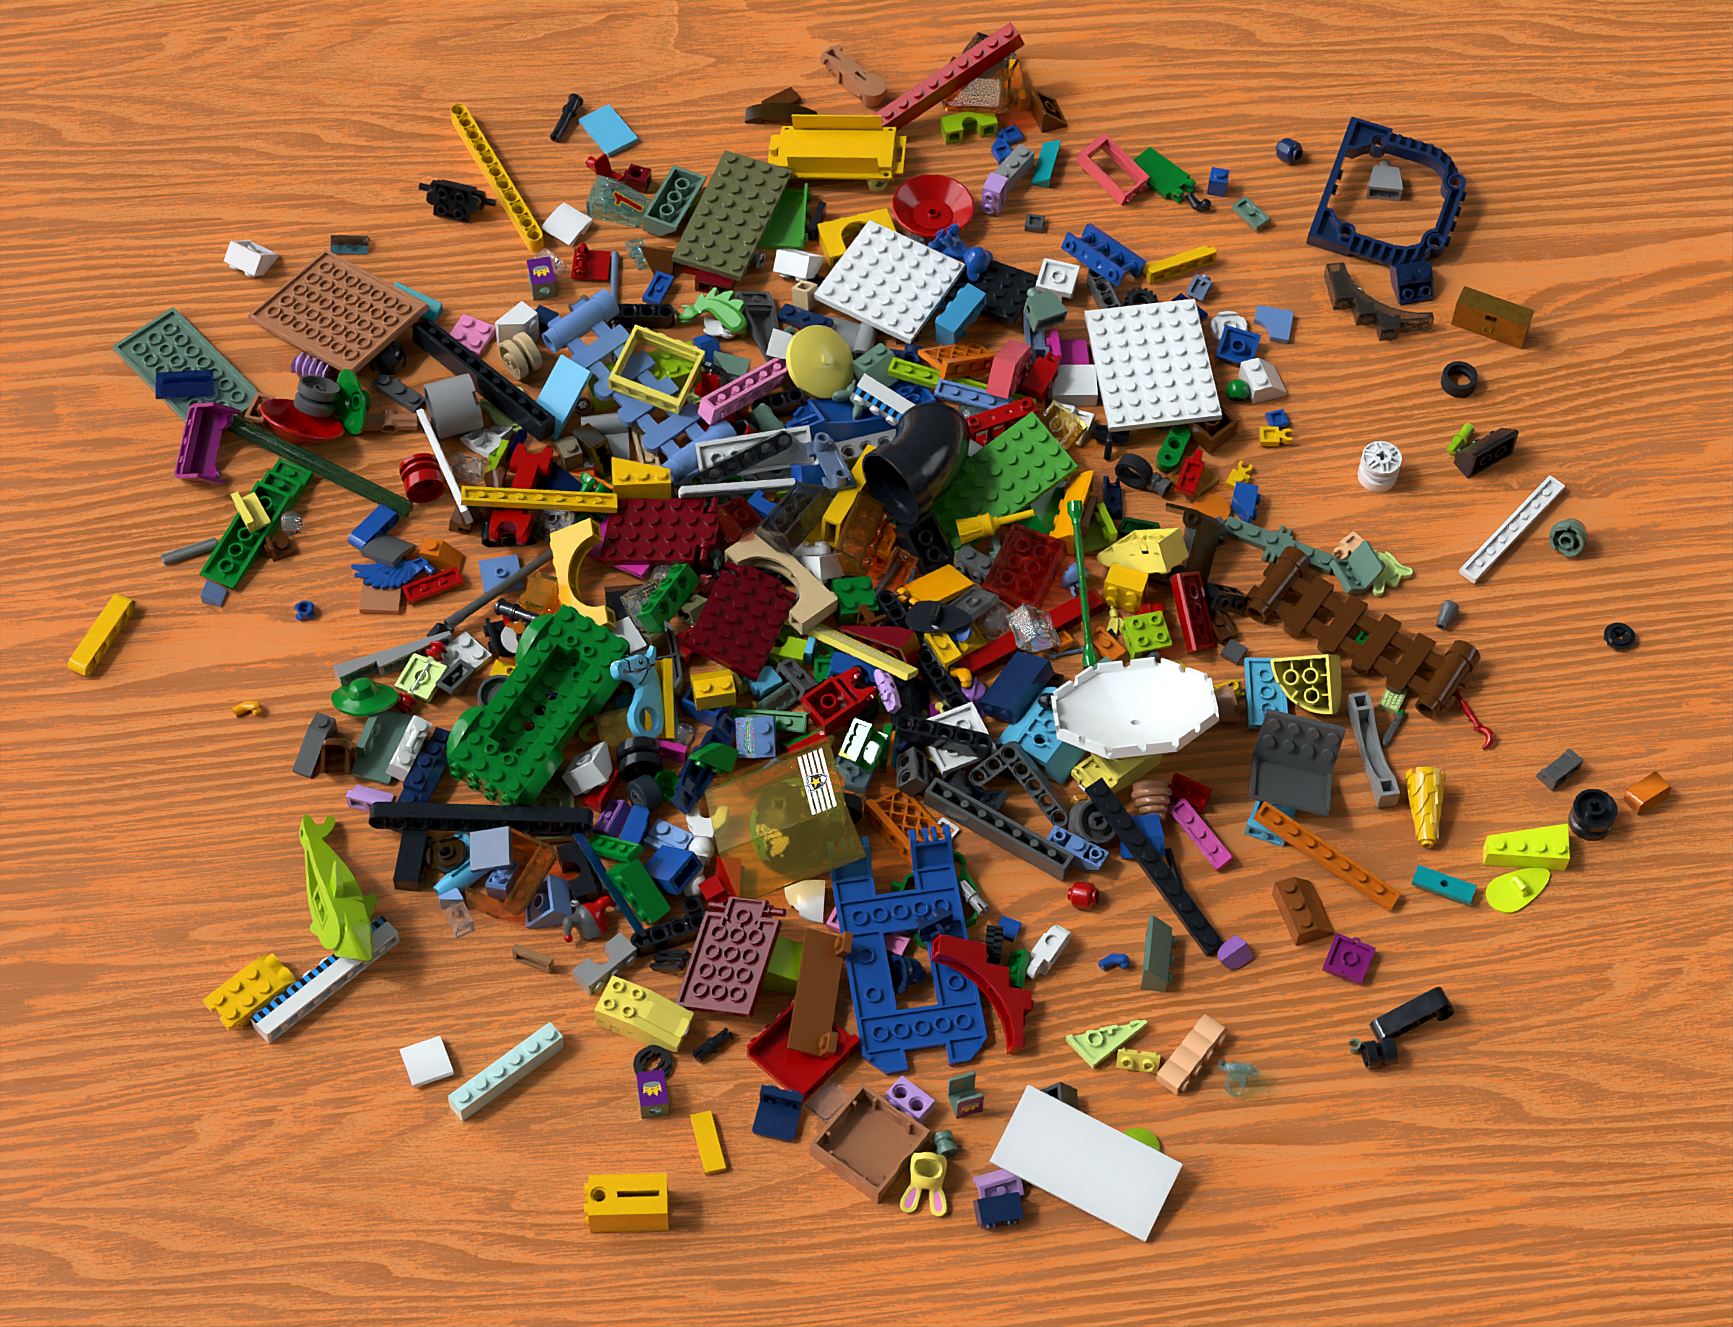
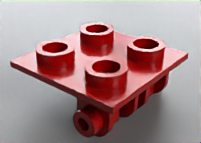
M580 243L577 249H574L571 279L608 281L611 251L588 250L586 243Z

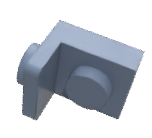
M1195 274L1186 291V295L1203 302L1208 291L1214 286L1211 278L1204 274L1201 276Z

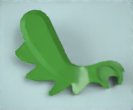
M714 287L706 297L702 293L699 294L694 305H682L685 309L683 314H680L677 309L674 310L675 315L678 317L676 320L682 324L692 322L699 315L707 312L712 313L731 333L739 334L742 338L750 334L747 320L742 314L745 303L742 300L733 299L735 297L733 291H726L718 295L719 290Z

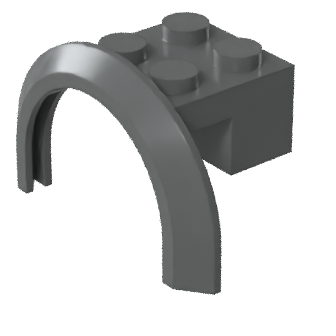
M664 621L671 655L656 657L655 661H660L664 658L672 659L673 690H675L676 697L679 699L684 691L680 657L673 626ZM648 650L630 653V657L646 654Z

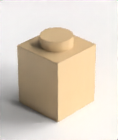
M801 280L792 287L793 306L808 311L814 308L819 303L818 300L814 299V293L818 289L817 284Z

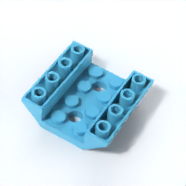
M1044 687L1019 722H1010L995 744L999 749L1009 741L1018 742L1032 760L1046 767L1045 776L1062 785L1087 750L1057 739L1053 709H1045L1038 704L1039 696L1042 693L1053 694V691L1057 688ZM1036 738H1042L1045 742L1043 744H1037L1034 740Z

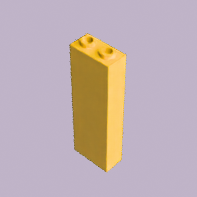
M869 444L866 446L850 472L857 484L856 488L839 490L822 517L820 541H826V544L831 545V549L839 550L872 496L863 475L862 461L866 454L877 448Z

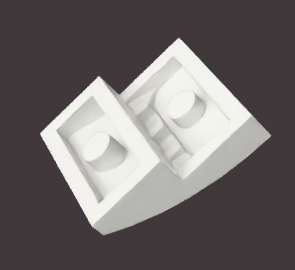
M562 203L548 217L541 229L562 243L572 247L580 234L584 235L594 220L568 204Z
M440 1036L399 1049L413 1088L454 1074Z

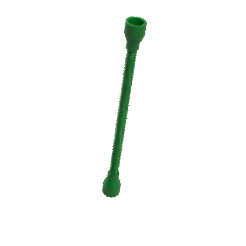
M1074 500L1067 503V510L1074 526L1085 641L1082 664L1083 669H1087L1098 662V657L1092 644L1081 536L1083 504L1080 500Z

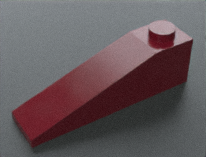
M842 625L840 627L842 634L916 668L920 643L917 634L913 630L888 626Z

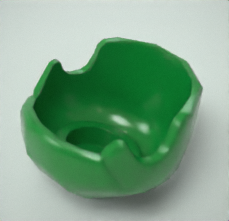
M663 770L656 775L654 780L661 790L663 802H671L677 792L675 787L679 779L676 776V772Z

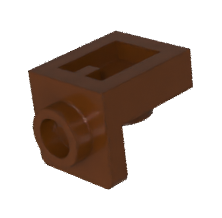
M288 535L273 541L270 540L269 536L265 537L266 544L263 545L267 556L271 555L273 562L296 554Z

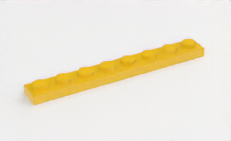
M461 486V505L617 513V494Z

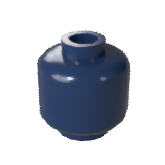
M1284 138L1276 145V155L1280 160L1293 164L1301 159L1303 149L1299 142L1290 138Z

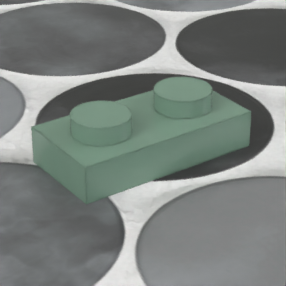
M1246 196L1232 205V210L1255 231L1270 222V218Z

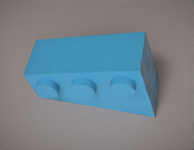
M969 283L958 291L956 298L947 304L946 310L943 314H939L935 320L936 340L939 344L943 346L956 344L961 336L965 338L967 326L970 322L974 323L987 304L986 293Z

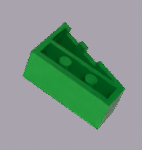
M635 858L631 863L619 861L605 872L636 911V915L641 922L652 924L671 910L638 858Z

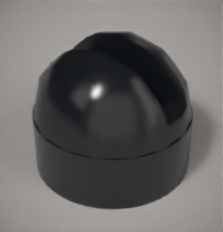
M1042 693L1038 699L1039 706L1051 709V695H1054L1052 693Z

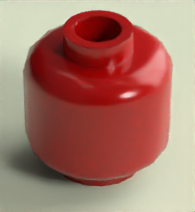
M1075 882L1072 888L1068 890V900H1071L1074 908L1092 909L1094 905L1098 904L1099 889L1093 883Z

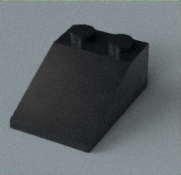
M930 511L929 514L912 525L901 524L893 529L900 546L922 576L948 564L954 565L955 554L934 511Z

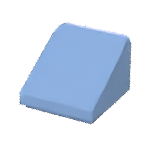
M457 888L438 897L441 909H465L464 899Z

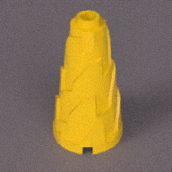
M1416 767V773H1412V769L1405 773L1416 840H1418V843L1423 848L1433 847L1437 843V839H1439V820L1442 812L1446 773L1444 771L1441 774V769L1436 767Z

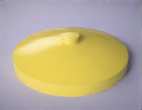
M812 325L798 331L792 337L786 352L787 369L794 384L802 389L804 394L814 399H832L836 391L846 390L852 381L854 374L853 356L844 338L835 330L822 325Z

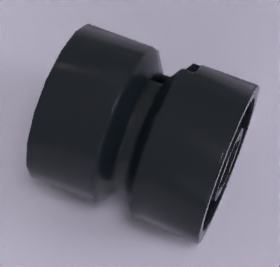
M1392 1037L1379 1039L1378 1043L1375 1040L1361 1043V1055L1367 1069L1380 1067L1381 1063L1384 1066L1397 1064V1048Z

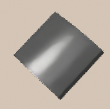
M384 533L365 545L361 550V554L363 557L394 568L401 559L407 560L416 550L417 546Z

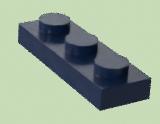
M787 303L777 314L778 321L800 329L812 325H822L831 328L834 325L831 318Z

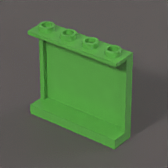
M805 183V190H785L757 249H795L804 251V244H808V233H805V230L809 228V219H806V215L810 216V205L807 204V201H811V190H808V183Z

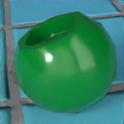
M1242 379L1230 381L1226 388L1228 398L1233 401H1245L1250 393L1249 385Z

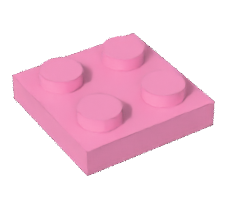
M462 314L450 335L480 357L494 336L496 327Z

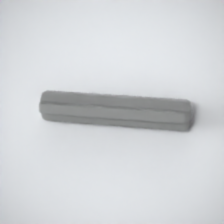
M213 537L161 555L163 564L167 565L213 550L218 542Z

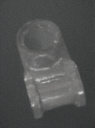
M454 454L449 459V466L454 478L480 483L483 480L482 474L484 469L487 468V462L479 457Z

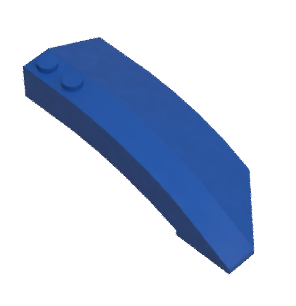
M903 381L890 388L915 405L936 402V399L927 387ZM808 396L805 400L806 404L796 410L793 414V420L787 421L785 424V429L809 425L811 440H814L817 433L823 432L828 434L834 442H841L896 429L897 425L889 424L882 415L877 416L869 410L870 408L863 409L860 418L853 420L852 411L855 405L850 400L836 402L833 399H810Z

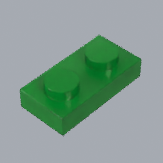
M1026 949L1010 952L1007 963L1009 976H1011L1009 987L1023 988L1031 954Z

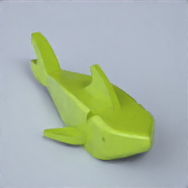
M304 815L299 828V838L305 852L307 897L313 923L310 925V931L318 936L324 948L332 949L335 956L370 962L374 958L370 918L377 905V895L371 893L368 896H364L352 872L326 844L335 825V816H327L324 824L320 826L313 821L310 815Z

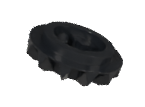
M1612 623L1606 627L1603 640L1607 642V646H1612L1614 650L1621 649L1623 651L1626 648L1630 649L1633 645L1635 633L1624 623ZM1616 635H1617V636H1620V635L1622 636V635H1623L1622 640H1621V639H1616V640H1615Z

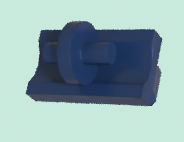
M942 907L935 909L933 918L929 920L925 916L915 920L919 939L922 943L929 939L937 938L939 934L946 935L945 933L955 927L953 913L950 910L945 911Z

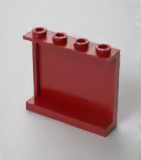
M794 998L790 1007L780 1011L772 1024H767L757 1038L754 1037L748 1042L747 1057L785 1090L792 1089L803 1094L804 1103L860 1048V1038L855 1034L849 1036L833 1022L832 1031L838 1032L836 1051L828 1058H822L788 1049Z

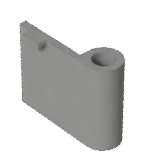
M825 315V317L833 319L834 325L831 329L844 338L851 350L854 361L873 348L878 332L877 328L862 321L861 324Z
M618 413L581 417V426L589 423L607 439L615 458L631 461L629 427H625L619 422ZM584 455L585 470L594 469Z

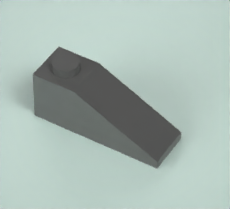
M319 712L316 713L307 729L292 770L293 773L312 778L321 762L322 743L328 738H334L338 731L335 718Z

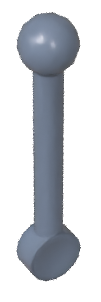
M1084 646L1081 649L1061 653L1051 652L1049 656L1051 659H1056L1058 656L1084 653Z

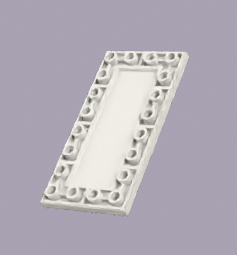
M1030 1085L1026 1087L990 1160V1163L1143 1242L1146 1241L1182 1167V1163Z

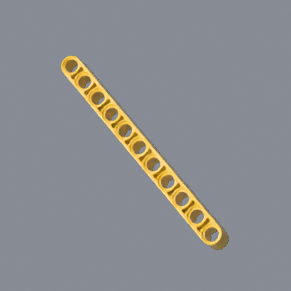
M461 103L454 104L451 107L452 124L527 248L532 252L541 251L544 247L540 227L467 107Z

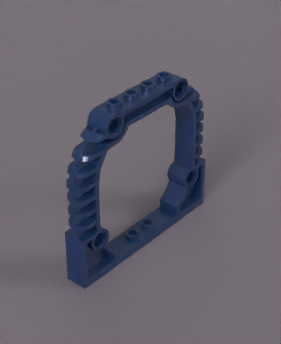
M1351 116L1311 225L1306 244L1347 257L1350 253L1356 255V257L1385 264L1388 267L1390 265L1426 261L1429 257L1438 258L1443 253L1444 247L1449 246L1451 236H1448L1449 232H1454L1457 223L1454 221L1455 216L1459 217L1462 208L1459 204L1464 202L1467 194L1464 191L1466 179L1463 175L1458 174V168L1455 166L1450 155L1448 156L1443 149H1439L1433 146V144L1424 143L1421 140L1417 141L1411 137L1407 138L1401 134H1394L1391 128ZM1369 153L1374 158H1380L1384 154H1390L1433 169L1442 179L1440 193L1445 199L1435 228L1426 231L1419 244L1399 246L1356 233L1353 224L1349 222L1342 223L1334 210L1327 206L1331 196L1337 192L1338 185L1336 182L1342 178L1344 170H1341L1345 157L1354 159Z

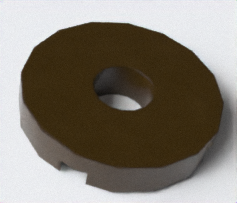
M444 836L434 841L432 847L429 846L426 858L429 866L434 871L444 873L451 872L460 867L466 860L468 852L462 840L455 836ZM445 852H451L448 856H442Z

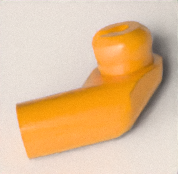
M954 667L950 669V676L959 678L962 687L967 688L972 685V676L968 669Z
M244 701L233 707L232 711L237 717L249 710L252 711L253 715H257L263 709L258 701Z

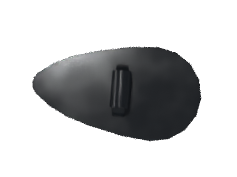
M931 600L914 604L909 608L905 617L908 628L917 633L956 631L970 626L973 622L972 617L962 609Z

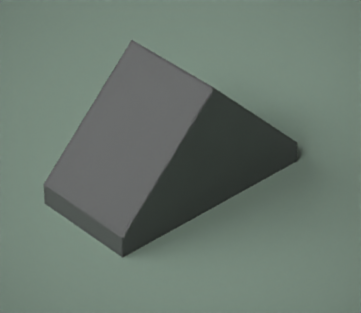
M460 659L436 681L435 685L450 694L463 695L476 672V668Z

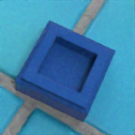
M1283 409L1265 413V419L1269 427H1279V430L1289 427L1290 423Z
M1002 916L998 926H1004L1003 939L1014 943L1022 923Z

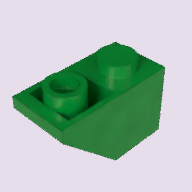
M713 742L690 754L689 759L696 761V766L702 768L709 766L712 768V772L723 775L724 772L732 773L739 750Z

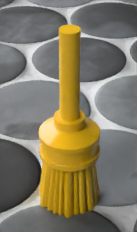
M1033 509L997 518V516L992 517L987 512L986 514L978 515V517L956 519V524L963 545L980 537L994 536L996 529L1000 528L999 526L1035 517Z

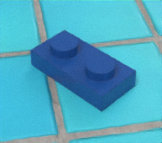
M657 271L642 297V302L662 304L674 282V276Z

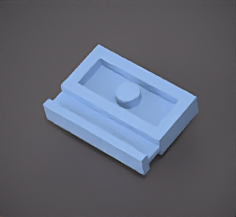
M658 818L643 842L645 846L656 851L662 845L687 850L693 840V834Z

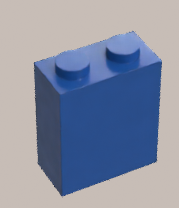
M662 845L645 864L644 868L659 891L679 895L701 870L703 864L694 851Z

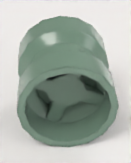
M943 1130L932 1136L933 1144L937 1146V1155L946 1156V1159L955 1156L959 1152L957 1144L953 1143L954 1136L951 1130Z

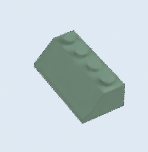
M673 165L643 215V231L657 236L676 231L706 181V176Z

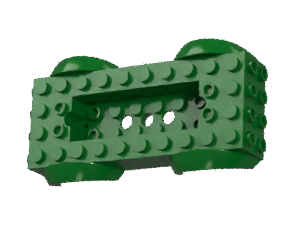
M565 604L560 607L557 613H545L534 618L523 632L518 643L515 669L488 705L469 707L454 724L446 749L451 777L457 781L462 780L471 790L483 793L484 797L490 802L495 801L500 805L531 806L554 772L565 760L562 753L564 746L586 716L598 715L622 681L615 680L612 677L610 666L615 661L630 657L629 642L621 636L617 637L612 634L611 630L607 627L597 625L592 618L579 614L578 610L574 607H568ZM553 690L558 696L554 700H549L546 698V693ZM537 708H544L546 713L539 716L535 714V710ZM526 721H532L535 727L531 731H526L523 728V724Z

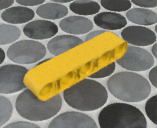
M118 593L112 596L70 657L68 662L69 670L85 677L92 673L133 613L136 605L135 600Z

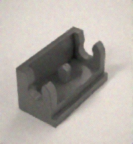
M792 658L778 663L775 672L782 677L784 676L800 692L798 696L800 702L801 697L817 687L818 684Z
M1567 749L1561 757L1548 767L1540 770L1541 772L1536 777L1553 791L1580 770L1584 759L1571 749Z

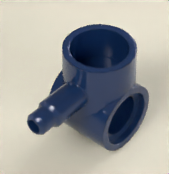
M911 343L905 346L904 351L890 349L896 357L920 364L921 357L918 355V350L922 349L921 346Z

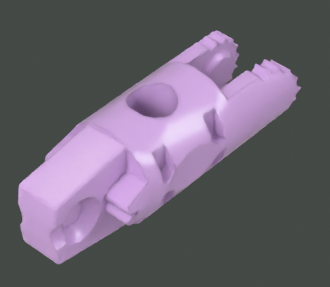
M876 669L874 671V679L881 699L888 712L895 714L901 708V703L891 673H884L883 670Z

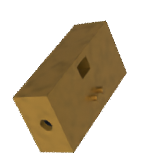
M1464 286L1457 300L1451 325L1521 349L1528 334L1535 310Z

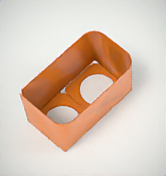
M1655 771L1627 788L1623 800L1637 815H1640L1666 799L1664 794L1668 797L1671 786Z

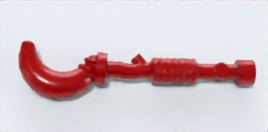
M1457 688L1453 696L1457 698L1463 712L1469 717L1468 721L1473 722L1474 731L1483 733L1486 736V742L1482 749L1489 748L1494 741L1492 730L1483 727L1482 723H1478L1473 715L1474 712L1468 703L1463 700L1460 695L1461 692Z

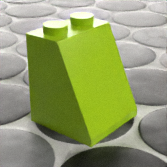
M778 936L763 982V990L796 994L803 944Z

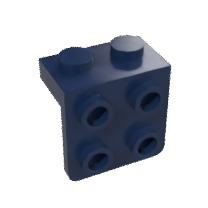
M761 1085L760 1102L752 1127L753 1134L792 1142L803 1107V1094L792 1089L788 1091L779 1089L775 1085Z

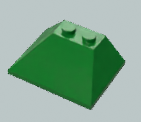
M1064 479L1021 511L1033 509L1035 517L1005 525L1012 528L1024 525L1029 528L1033 537L1051 544V542H1048L1050 531L1055 529L1053 525L1054 519L1060 513L1059 503L1061 499L1065 498V484L1069 483L1070 480Z

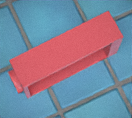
M1105 133L1080 151L1076 162L1120 205L1126 201L1130 202L1138 191L1141 193L1148 186L1146 183L1149 176ZM1100 150H1103L1137 184L1125 193L1090 158Z

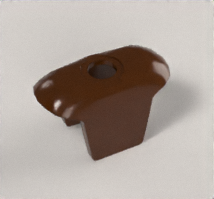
M347 738L326 739L321 745L320 773L329 772L331 747L336 745L345 748V775H352L351 771L354 765L355 745L352 740Z

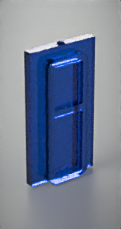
M213 369L156 373L155 398L213 396Z

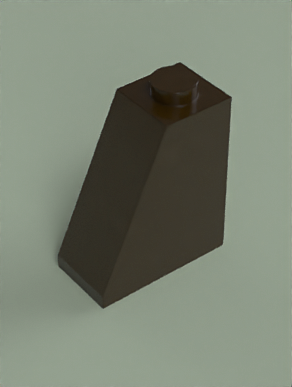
M589 423L572 431L582 453L601 478L604 479L612 474L611 457H614L607 439Z

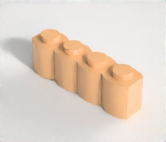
M1204 1014L1159 1070L1156 1081L1176 1095L1180 1091L1184 1092L1190 1084L1189 1079L1192 1075L1197 1076L1202 1069L1200 1064L1204 1060L1209 1061L1214 1053L1212 1049L1224 1042L1226 1028Z

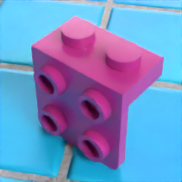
M1050 329V336L1046 337V346L1050 348L1053 355L1061 356L1059 365H1090L1085 339L1059 340L1058 329Z

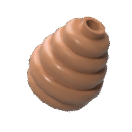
M1150 779L1133 784L1131 798L1135 801L1134 806L1138 809L1139 815L1158 813L1160 823L1166 819L1167 806L1170 804L1169 797L1172 794L1167 780Z

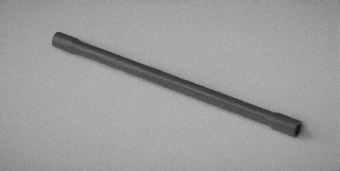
M592 518V520L600 524L596 518ZM551 548L462 610L455 612L445 619V626L452 630L467 617L554 558Z

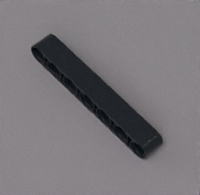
M781 430L676 481L671 488L672 496L679 498V495L674 491L677 486H692V480L696 477L703 480L702 485L717 484L788 449L793 443L792 435L786 430ZM786 435L789 437V442L784 445L778 442L779 437ZM763 444H770L772 450L769 453L762 452L761 447ZM752 452L755 458L752 461H746L744 459L745 453ZM731 460L737 463V467L734 470H730L726 466ZM712 469H717L720 475L717 478H712L709 472Z

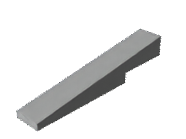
M450 631L334 665L335 677L341 686L350 684L358 678L368 677L376 672H379L382 678L406 667L413 653L428 657L425 650L432 648L430 642L440 641L447 646L452 642Z

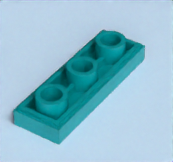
M1418 865L1411 885L1469 906L1477 885Z

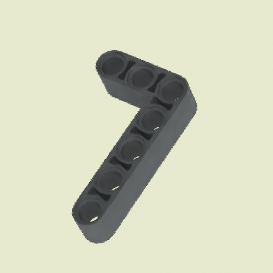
M1007 742L970 772L969 780L975 786H982L1008 767L1054 826L1063 827L1067 824L1070 808L1018 742ZM1007 748L1013 749L1015 756L1009 755ZM991 760H997L1000 767H994ZM1019 764H1024L1028 768V771H1022L1019 767ZM976 771L982 772L984 779L977 777ZM1032 780L1038 781L1040 788L1034 787ZM1044 796L1050 797L1053 803L1045 802ZM1057 812L1063 813L1065 820L1059 819Z

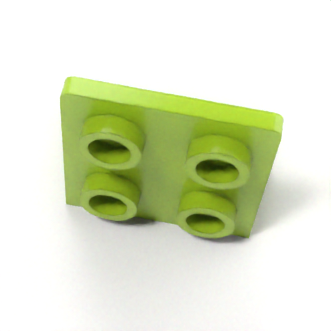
M1104 502L1096 504L1087 538L1082 537L1083 555L1108 548L1117 540L1118 532Z
M1162 611L1124 618L1120 629L1131 660L1140 659L1143 652L1172 646Z

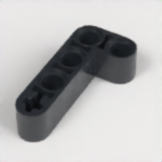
M694 895L687 896L683 900L684 917L633 933L630 942L637 949V957H645L656 953L657 950H667L695 941L700 927L695 925L702 924L705 915L701 900ZM695 907L696 909L690 910L688 908ZM678 930L684 931L682 933H676V931ZM660 936H661V937H664V938L661 939V940L656 939L657 937H660Z
M1435 987L1376 1018L1369 1026L1377 1040L1387 1037L1395 1039L1435 1017L1438 1021L1450 1018L1454 1014V1009L1442 987Z

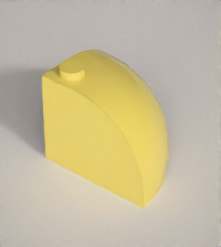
M1326 654L1270 659L1272 672L1277 684L1280 685L1285 695L1292 702L1315 713L1336 714L1338 712L1342 693L1339 655Z

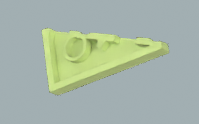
M1145 1019L1141 1021L1135 1020L1130 1021L1127 1025L1118 1027L1116 1024L1100 1028L1099 1030H1089L1081 1035L1072 1036L1071 1034L1066 1036L1065 1041L1093 1069L1145 1028L1147 1021Z

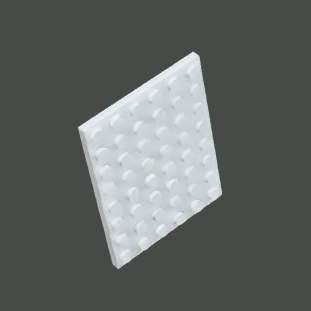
M1195 299L1085 311V320L1109 432L1222 420L1221 408Z

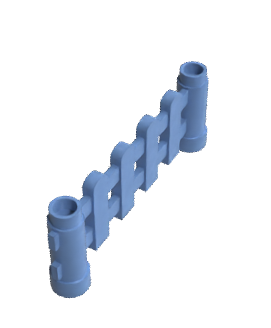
M601 289L592 295L587 302L582 299L572 306L573 311L563 318L558 315L548 322L549 330L542 334L547 347L554 353L561 348L567 347L574 354L571 360L593 372L592 375L597 380L594 384L595 395L602 401H607L613 397L621 406L618 410L619 422L625 427L637 424L645 432L642 436V447L644 450L651 454L661 450L668 458V461L663 463L661 467L670 469L672 484L699 471L695 447L696 442L738 436L734 428L725 419L718 420L704 432L697 424L703 418L697 413L698 408L692 402L683 407L679 415L664 410L670 417L658 425L649 415L658 407L608 389V378L611 372L603 365L602 361L611 355L618 359L630 334L621 324L611 330L605 323L620 313L616 300L607 290ZM592 330L598 339L586 346L580 338ZM644 350L637 355L632 353L621 377L631 381L637 380L641 385L673 397L679 394V388L668 376L658 381L650 373L655 368L656 363ZM685 433L692 441L680 449L673 440Z

